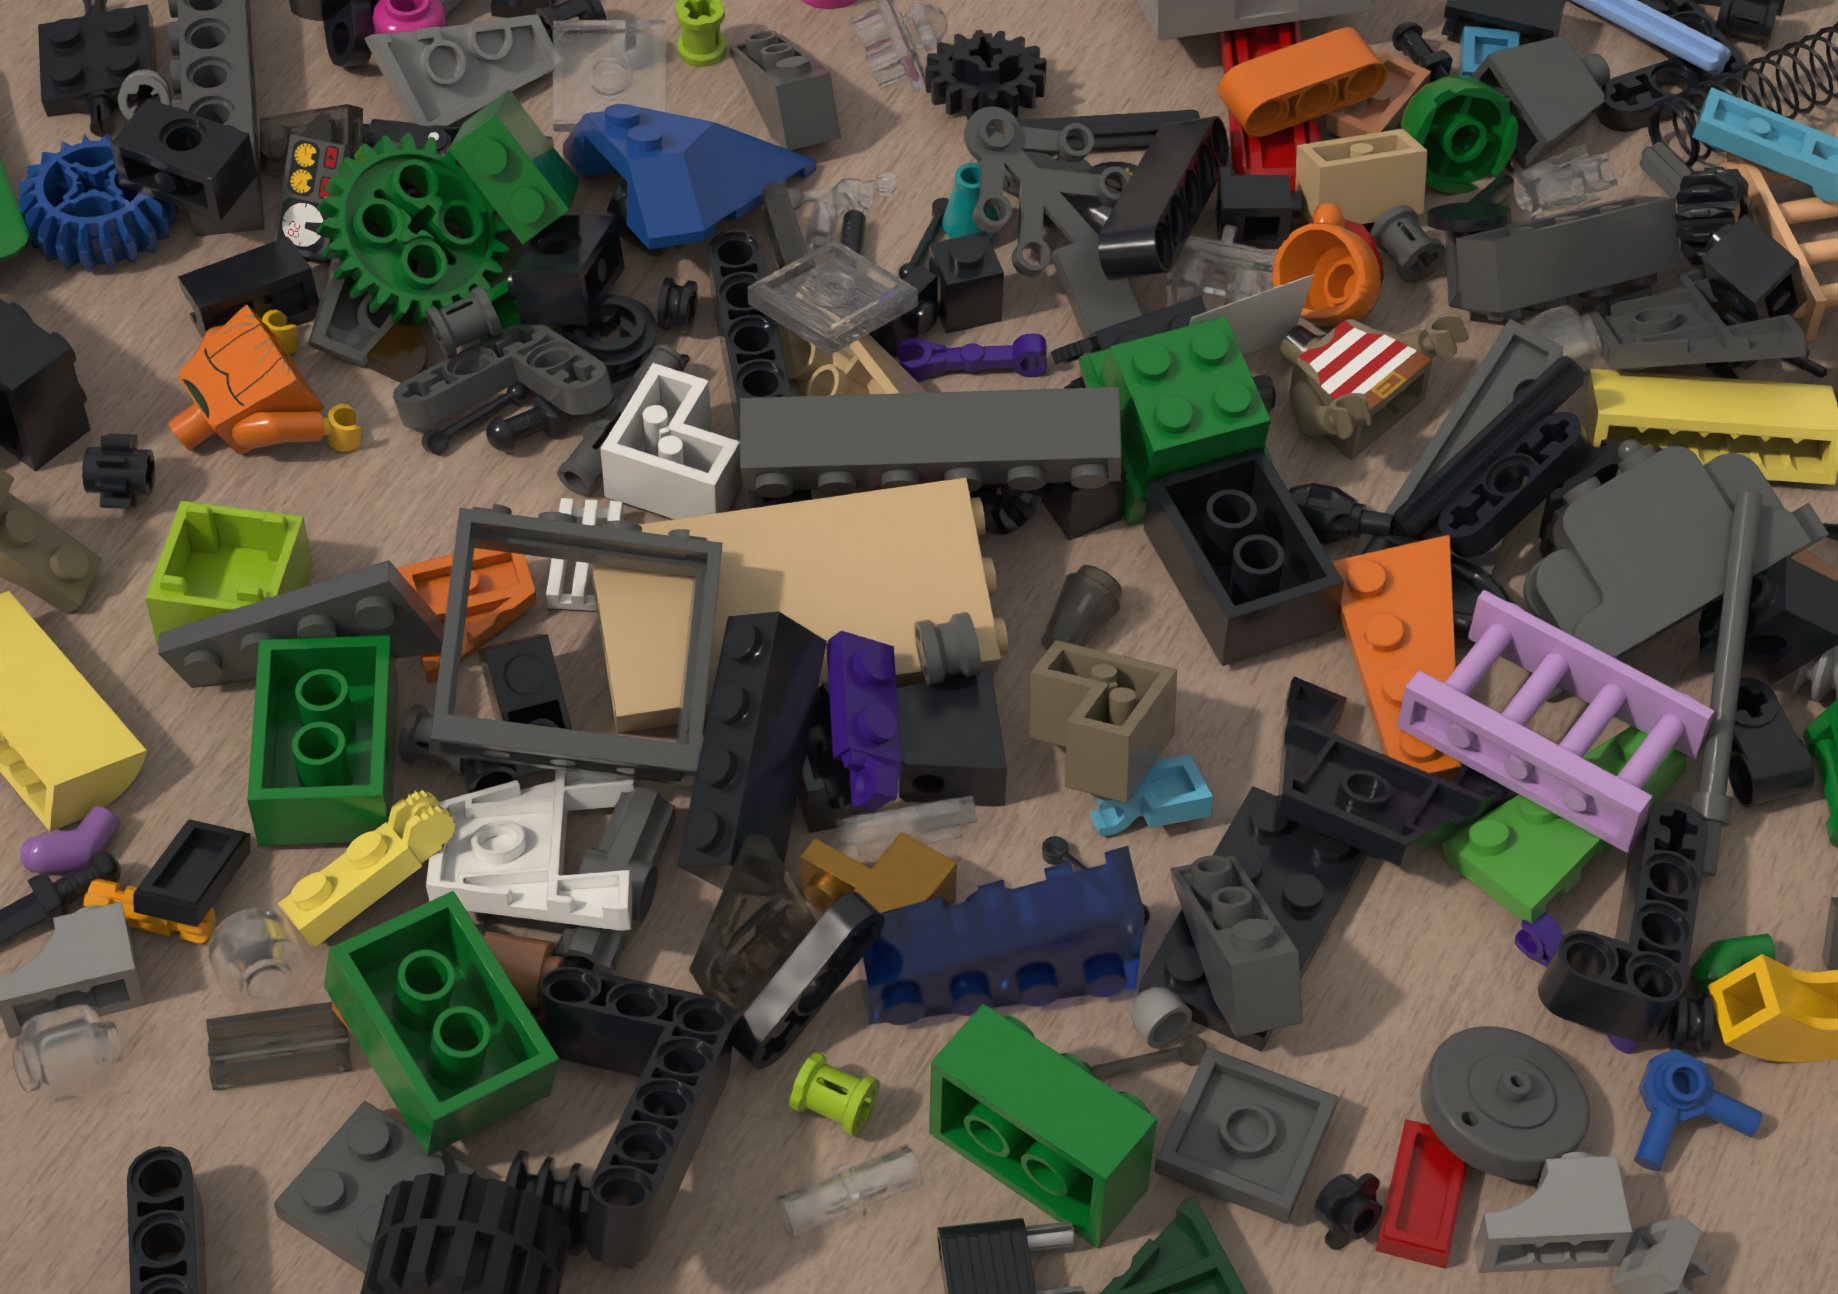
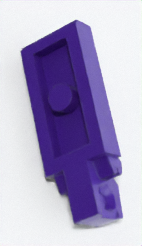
M841 630L828 639L826 644L833 759L843 761L844 767L850 769L852 808L875 813L882 806L897 799L898 778L901 776L902 768L894 646Z

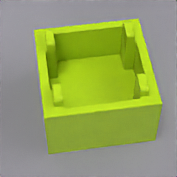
M180 501L145 597L157 645H159V633L305 587L313 562L304 516Z

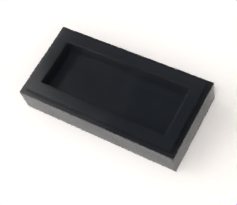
M191 819L188 820L134 891V912L198 927L250 854V833Z

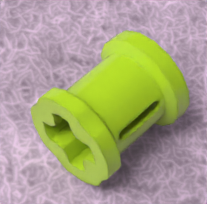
M678 0L675 12L678 23L682 26V34L677 41L679 57L687 64L697 67L718 63L726 54V39L720 32V24L725 18V8L722 5V0Z
M814 1052L807 1058L798 1073L790 1096L789 1108L800 1114L807 1109L842 1124V1132L855 1137L864 1128L872 1113L878 1097L880 1081L870 1075L861 1080L828 1065L826 1056Z

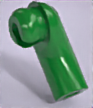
M1765 933L1722 939L1709 944L1691 968V980H1695L1697 984V998L1700 992H1709L1707 987L1709 984L1761 954L1775 960V947L1770 934Z

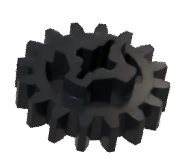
M976 30L971 39H967L961 34L954 35L953 45L939 42L937 44V53H928L927 67H925V89L927 93H931L934 105L946 103V113L949 115L962 110L966 111V117L969 120L979 109L992 106L1003 108L1014 117H1018L1019 106L1033 109L1036 107V97H1044L1047 61L1046 58H1040V48L1038 46L1025 48V38L1022 36L1009 41L1005 39V31H998L993 37L992 33Z

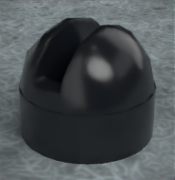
M467 759L463 766V779L468 793L515 780L518 783L520 782L514 764Z

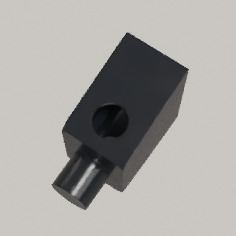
M991 668L981 669L980 675L968 678L962 674L945 677L942 683L927 685L926 682L897 688L902 753L901 776L898 778L899 798L905 802L1005 806L1007 766Z

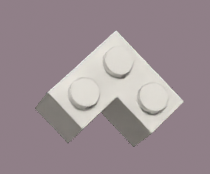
M652 363L600 448L605 497L622 501L623 503L672 519L729 512L742 491L740 441L710 432L709 380Z

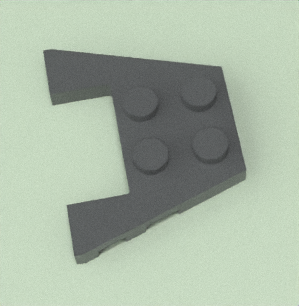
M1698 269L1679 274V286L1652 294V288L1646 285L1582 306L1584 329L1611 370L1619 369L1634 372L1658 366L1806 356L1805 333L1790 314L1726 326L1709 304L1719 301L1713 297L1708 277L1702 278L1701 271Z

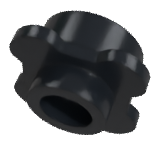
M1366 1173L1359 1179L1352 1174H1341L1332 1179L1320 1192L1315 1203L1314 1214L1316 1219L1329 1229L1325 1236V1243L1331 1249L1337 1250L1346 1245L1349 1238H1363L1377 1224L1382 1213V1206L1376 1199V1191L1379 1188L1380 1180L1372 1173Z

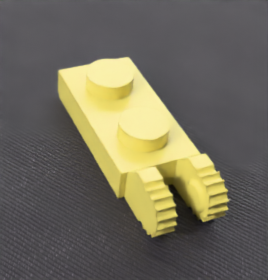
M415 790L413 794H408L407 799L399 800L391 807L388 823L385 822L376 830L358 836L351 842L343 855L320 872L309 874L301 879L294 886L291 894L277 903L311 947L313 945L317 947L420 869L424 861L442 849V844H448V840L454 838L452 835L457 831L455 829L457 823L453 820L454 816L444 807L442 808L438 804V799L429 791L425 793L424 790L420 792Z

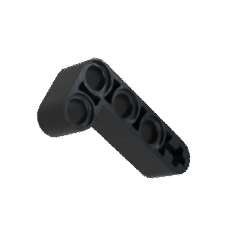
M1669 801L1660 803L1652 809L1640 837L1635 842L1628 857L1615 939L1584 930L1572 931L1562 937L1538 985V996L1542 1004L1552 1014L1564 1020L1630 1041H1650L1661 1033L1686 986L1708 835L1704 819L1693 808L1683 803Z

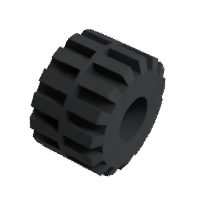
M450 1172L446 1176L434 1173L416 1175L414 1181L401 1180L392 1186L390 1194L385 1196L360 1293L559 1294L571 1241L570 1228L563 1225L564 1217L556 1208L541 1204L542 1198L527 1190L511 1187L507 1182L490 1177L489 1179L473 1177L466 1173Z

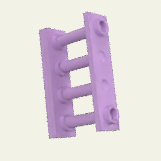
M1483 590L1477 598L1468 639L1476 644L1445 682H1440L1418 670L1405 686L1397 728L1628 853L1640 837L1652 799V795L1641 789L1672 747L1696 760L1702 751L1715 711L1697 702L1691 696L1668 687L1533 616L1518 605L1507 602ZM1499 655L1532 672V675L1502 713H1498L1468 697L1469 693ZM1556 686L1590 703L1559 745L1525 727ZM1613 717L1648 734L1618 776L1583 759L1584 755Z

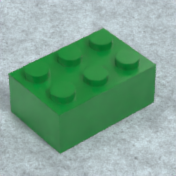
M390 635L259 640L247 796L258 846L348 843L366 832L376 830L385 822L388 823L394 794L398 677Z
M454 890L329 948L324 988L426 1156L550 1095L559 1057Z
M982 1004L931 1061L929 1134L1058 1222L1070 1221L1074 1227V1232L1099 1249L1148 1190L1157 1118L1151 1115L1146 1105L1134 1095L1123 1091L1116 1092L1095 1078L1088 1067L1075 1056L1067 1053L1059 1054L1036 1039L1027 1025L1019 1019L1009 1015L1003 1017L987 1005Z

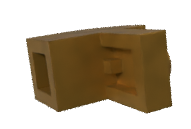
M900 832L875 865L869 868L815 838L800 856L801 894L806 896L807 900L815 908L825 913L842 896L851 892L860 893L885 917V924L881 934L867 952H894L910 947L927 936L956 900L957 862Z

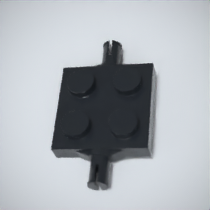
M83 0L84 16L60 19L55 22L38 25L41 102L47 117L72 112L90 113V131L94 135L104 137L103 126L109 135L114 132L113 110L119 107L118 95L123 81L129 74L137 70L148 69L157 72L154 25L148 4L118 8L107 12V0H95V2L94 0ZM145 84L140 85L136 94H129L131 101L157 97L159 95L158 93L151 95L153 87Z

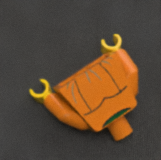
M248 305L240 309L225 325L212 327L207 330L194 356L180 368L178 377L194 400V403L168 422L172 432L189 451H192L214 433H217L237 454H246L255 448L283 443L319 442L322 440L323 435H326L327 443L334 450L351 452L361 445L363 430L359 425H355L356 412L348 404L340 403L333 406L329 410L328 417L321 415L320 411L325 407L290 357V354L297 351L299 347L298 327L295 324L287 325L286 315L279 310L266 312L261 320Z

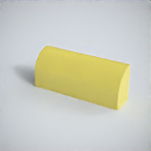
M1590 369L1586 399L1585 432L1591 444L1596 448L1600 447L1601 440L1615 439L1618 444L1628 439L1642 441V447L1651 445L1652 448L1655 445L1663 449L1670 446H1682L1694 452L1703 465L1719 455L1736 453L1744 455L1755 462L1767 480L1835 485L1838 473V404L1833 388L1830 385Z
M7 591L0 594V772L49 832L84 819L94 806L105 808L115 801L138 775L144 763L147 750L12 593Z

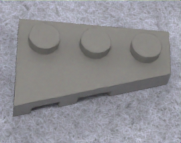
M538 14L478 21L471 24L447 27L421 28L415 31L373 34L364 38L407 122L423 126H448L488 105L508 89L513 92L563 65Z

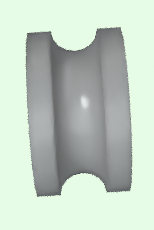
M148 69L137 70L129 74L123 81L118 95V104L125 118L130 120L139 110L137 108L139 100L132 102L129 94H136L140 85L145 84L153 87L151 95L157 93L160 95L161 101L157 102L170 106L172 98L171 87L167 80L158 72Z

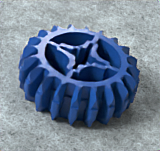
M106 133L99 141H90L84 134L82 143L72 146L61 141L60 152H42L41 163L27 166L26 180L19 183L18 201L20 207L18 209L26 223L29 241L32 242L33 248L40 249L47 261L59 259L65 269L81 263L89 273L97 264H107L113 271L115 263L123 259L136 264L138 252L155 253L157 240L169 238L171 224L177 222L176 214L178 207L176 205L120 186L110 145L113 139L109 133Z

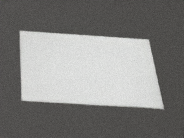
M1314 274L1191 317L1189 326L1226 316L1243 355L1281 342L1287 333L1298 324Z

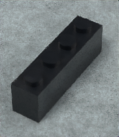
M781 612L728 616L678 862L679 868L726 892L778 891L784 868L827 641Z

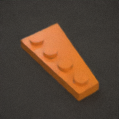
M1450 535L1332 561L1344 581L1339 616L1383 754L1444 780H1453L1460 770L1459 761L1397 728L1405 686L1418 670L1440 682H1445L1456 669Z

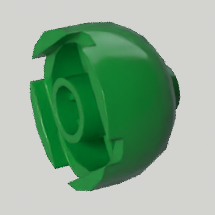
M1467 75L1447 76L1426 84L1409 101L1402 115L1400 129L1403 128L1427 150L1426 183L1430 187L1447 194L1468 193L1478 188L1471 182L1482 180L1489 173L1495 177L1505 168L1515 150L1519 128L1516 117L1511 114L1509 102L1494 87Z

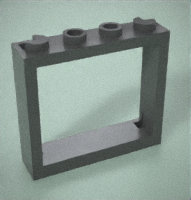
M494 504L493 509L473 507V509L460 508L456 526L428 754L692 786L696 778L701 753L723 543L707 541V538L689 536L690 530L687 529L672 530L668 535L642 532L643 528L640 525L628 521H607L603 524V527L579 524L576 517L561 512H543L538 515V518L512 515L510 508L499 504ZM474 548L694 577L676 743L454 715Z

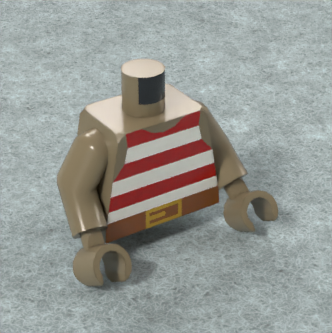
M1454 312L1444 313L1433 318L1428 323L1426 329L1407 334L1376 330L1354 319L1344 320L1323 338H1319L1302 325L1293 327L1281 343L1280 354L1294 363L1289 400L1301 431L1308 436H1325L1346 457L1351 460L1354 459L1425 400L1432 358L1437 356L1440 360H1450L1457 353L1455 343H1464L1469 338L1461 316Z

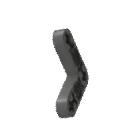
M519 323L405 380L394 390L393 399L403 425L411 429H421L441 423L518 381L571 415H583L602 409L614 398V390L607 367L602 361L544 324Z

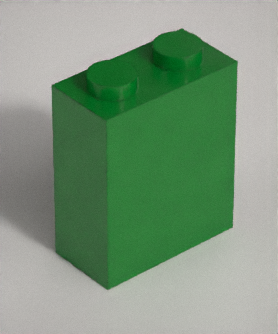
M509 89L465 121L448 149L522 245L570 210L580 183L579 179Z

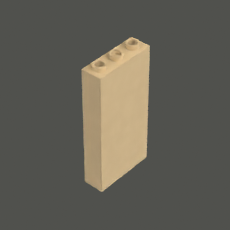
M967 478L639 524L643 528L642 532L668 535L672 530L687 529L690 530L689 536L707 538V541L723 543L704 720L708 718L728 616L781 612L825 639L827 643L828 639L842 630L894 646L897 688L926 682L916 648L914 626L917 621L928 619L935 624L949 622L953 614L968 612L978 640L981 669L991 668L992 677L996 674L1001 661V655L1008 654V636L1003 617L993 618L989 595L997 593L993 560L990 556L982 558L977 536L985 534L983 506L980 497L970 498ZM589 563L616 733L678 724L694 577ZM826 648L815 703L821 699L819 691L821 685L828 683ZM960 673L950 674V675H947L946 677L953 676V675H957V674H960Z

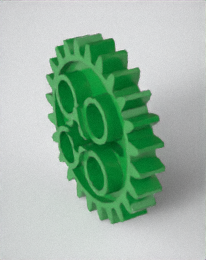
M406 133L396 149L391 139L385 135L375 145V151L364 143L354 154L355 160L346 157L336 169L340 176L333 175L324 187L331 196H326L317 208V211L329 217V219L324 220L316 231L317 235L334 240L322 252V257L326 259L340 258L342 262L333 278L341 280L351 276L356 282L350 291L349 297L354 299L364 292H368L372 295L370 312L375 313L384 303L391 305V315L394 322H398L407 310L411 309L416 324L422 325L427 320L425 309L431 306H435L438 310L470 296L471 290L478 286H482L485 292L491 289L488 281L494 282L503 271V268L495 261H500L509 252L510 248L496 239L501 238L510 228L505 222L493 219V216L498 212L466 171L455 163L456 159L448 150L444 156L437 154L434 137L430 136L421 149H416L411 133ZM399 181H407L413 184L419 191L420 198H414L406 194L401 188ZM374 193L381 194V198H375ZM368 219L377 223L383 230L384 237H376L370 234L364 227L362 220ZM444 221H450L458 225L463 232L464 239L451 235L446 229ZM411 224L420 230L417 235L408 228ZM447 259H452L454 265H449ZM415 260L421 263L427 270L429 278H421L415 275L409 268L407 261Z

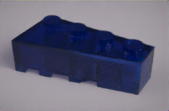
M1125 846L1104 852L1107 864L1074 872L1071 861L1044 868L1047 880L1015 889L1007 888L1004 880L978 886V891L967 897L965 902L952 906L941 896L882 912L885 917L883 930L874 944L857 963L868 1024L888 1022L894 1025H906L916 1022L923 1017L952 1013L972 1016L982 1004L990 1008L1019 1004L1039 1007L1050 1004L1056 999L1085 995L1105 998L1117 995L1123 990L1136 989L1145 913L1129 847Z

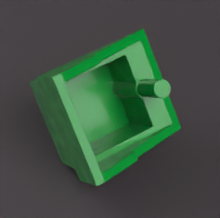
M1226 316L1110 346V349L1080 356L1078 363L1086 388L1119 387L1121 464L1127 471L1123 517L1127 526L1144 521L1148 481L1258 447L1263 448L1269 460L1273 463L1266 447L1271 419Z

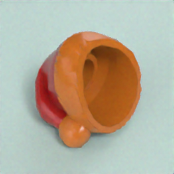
M1324 203L1317 206L1313 214V223L1294 230L1288 239L1284 240L1282 246L1279 247V252L1275 255V261L1273 262V285L1276 288L1314 274L1300 317L1315 325L1333 327L1338 326L1344 320L1354 319L1361 321L1373 311L1379 298L1384 278L1382 258L1375 239L1363 225L1345 220L1338 205Z

